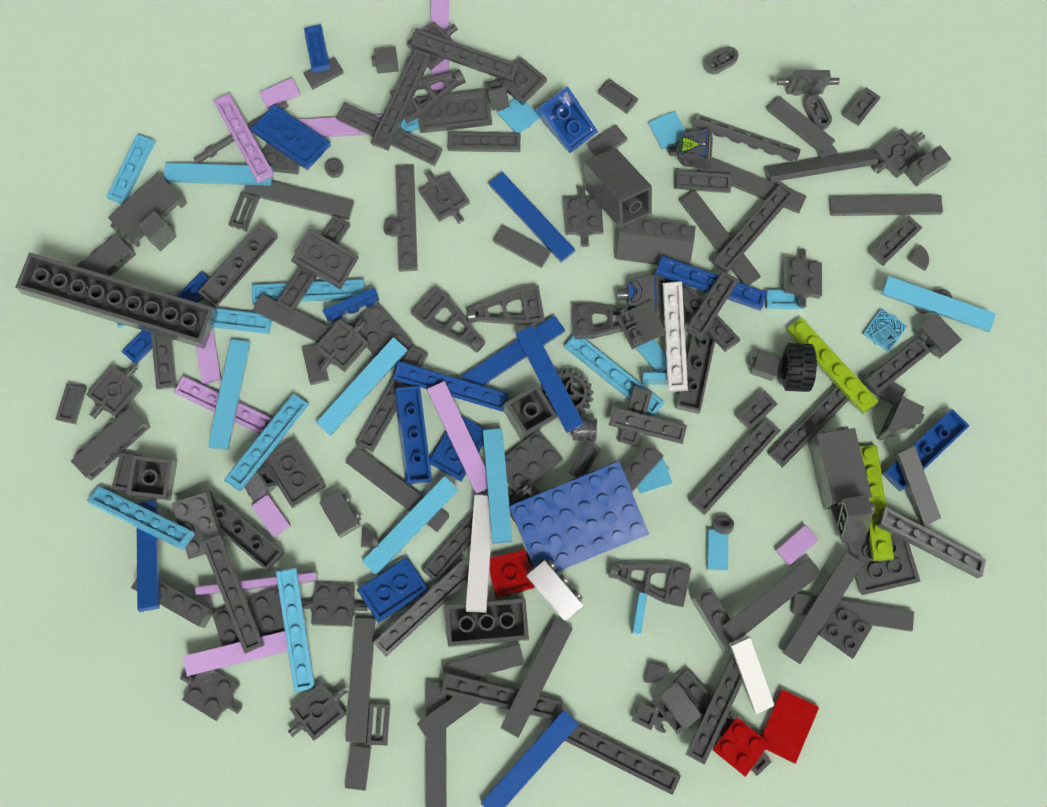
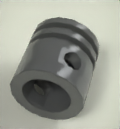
M581 418L584 425L573 430V440L586 441L587 439H593V441H596L597 418H594V420L592 418L589 420Z

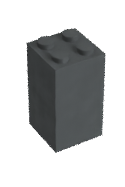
M617 148L584 161L586 191L619 228L652 214V185Z
M843 426L833 432H829V429L821 430L808 442L824 510L834 508L835 505H838L845 498L867 495L868 499L872 497L855 428L849 429L848 426Z

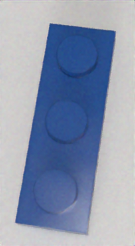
M318 24L304 28L313 74L330 70L322 25Z
M374 287L322 311L328 322H335L348 313L354 314L362 307L374 305L379 301V297Z

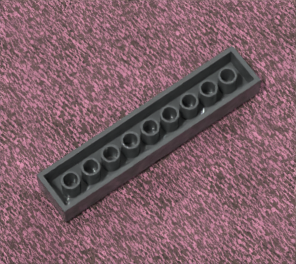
M30 252L15 286L24 295L203 349L206 347L217 316L213 307Z

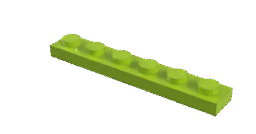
M802 317L787 328V332L797 343L814 345L817 365L862 415L879 402Z
M860 446L872 495L869 498V502H873L875 508L868 531L872 561L893 560L891 534L877 527L880 511L886 507L878 446Z

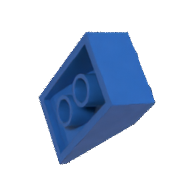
M568 86L561 88L534 109L544 125L569 153L573 152L598 132Z

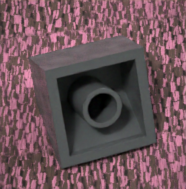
M902 397L892 405L877 439L881 441L906 433L911 428L914 429L917 424L922 422L925 415L922 412L925 407Z

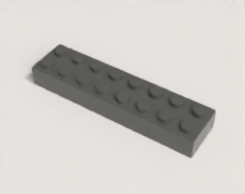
M260 222L197 293L216 308L278 237Z
M707 333L702 340L693 335L691 336L686 359L688 391H679L676 409L699 414L701 411L715 341Z
M209 490L222 534L269 572L283 556L284 552Z

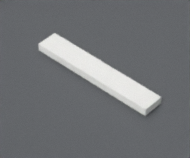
M682 281L663 283L668 391H688Z
M487 495L474 496L466 612L486 613L492 539L489 498Z

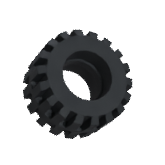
M788 343L783 352L781 367L784 390L810 392L814 386L817 371V356L814 345Z

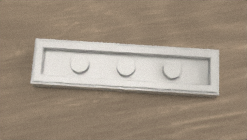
M746 635L729 643L754 712L758 714L775 706L751 638Z

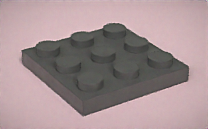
M868 532L864 540L846 543L849 554L863 562V565L856 574L861 596L921 582L908 542L891 534L894 559L887 561H872Z

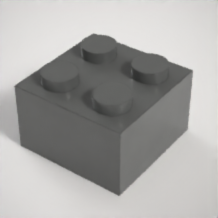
M538 384L507 401L501 407L521 440L552 423L557 418L556 413Z
M133 456L126 495L171 501L177 462L167 459Z

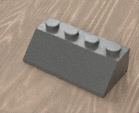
M639 219L619 228L616 259L658 265L660 257L664 256L690 265L696 226Z

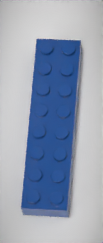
M420 386L396 388L394 395L406 485L430 483L432 476Z
M953 409L948 411L912 445L917 450L923 469L928 467L970 426ZM896 461L882 475L900 492L907 485L899 463Z

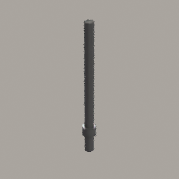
M285 100L277 105L283 110L289 107ZM264 114L247 124L250 131ZM229 135L217 144L208 146L204 152L193 159L199 164L209 157H214L218 151L235 140L232 135Z

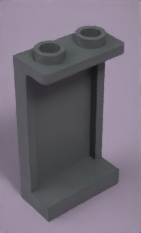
M156 173L117 208L108 219L112 222L110 226L117 233L121 231L124 234L122 238L129 245L134 244L138 248L140 246L138 241L144 234L137 225L153 211L158 215L163 214L166 216L177 205L182 209L187 203L168 182Z

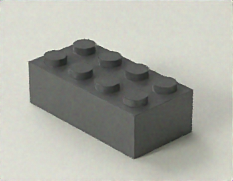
M526 598L487 602L486 613L466 612V604L445 605L449 648L529 641Z

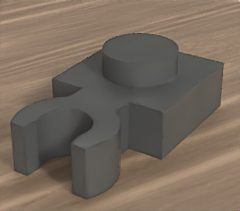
M639 702L631 721L649 730H652L654 725L658 732L666 733V730L660 726L662 721L667 722L664 717H657L658 710Z

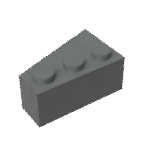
M867 495L842 499L838 505L831 508L841 543L859 541L866 538L869 525L872 523V515L875 513L874 504L869 502Z

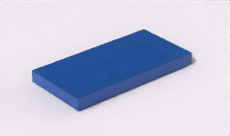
M275 104L251 128L252 133L307 171L331 146L330 141Z

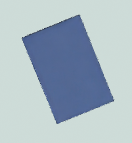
M461 416L479 453L484 445L483 430L486 429ZM446 432L430 458V465L462 482L466 473Z
M406 557L359 587L357 592L379 624L428 590V587Z

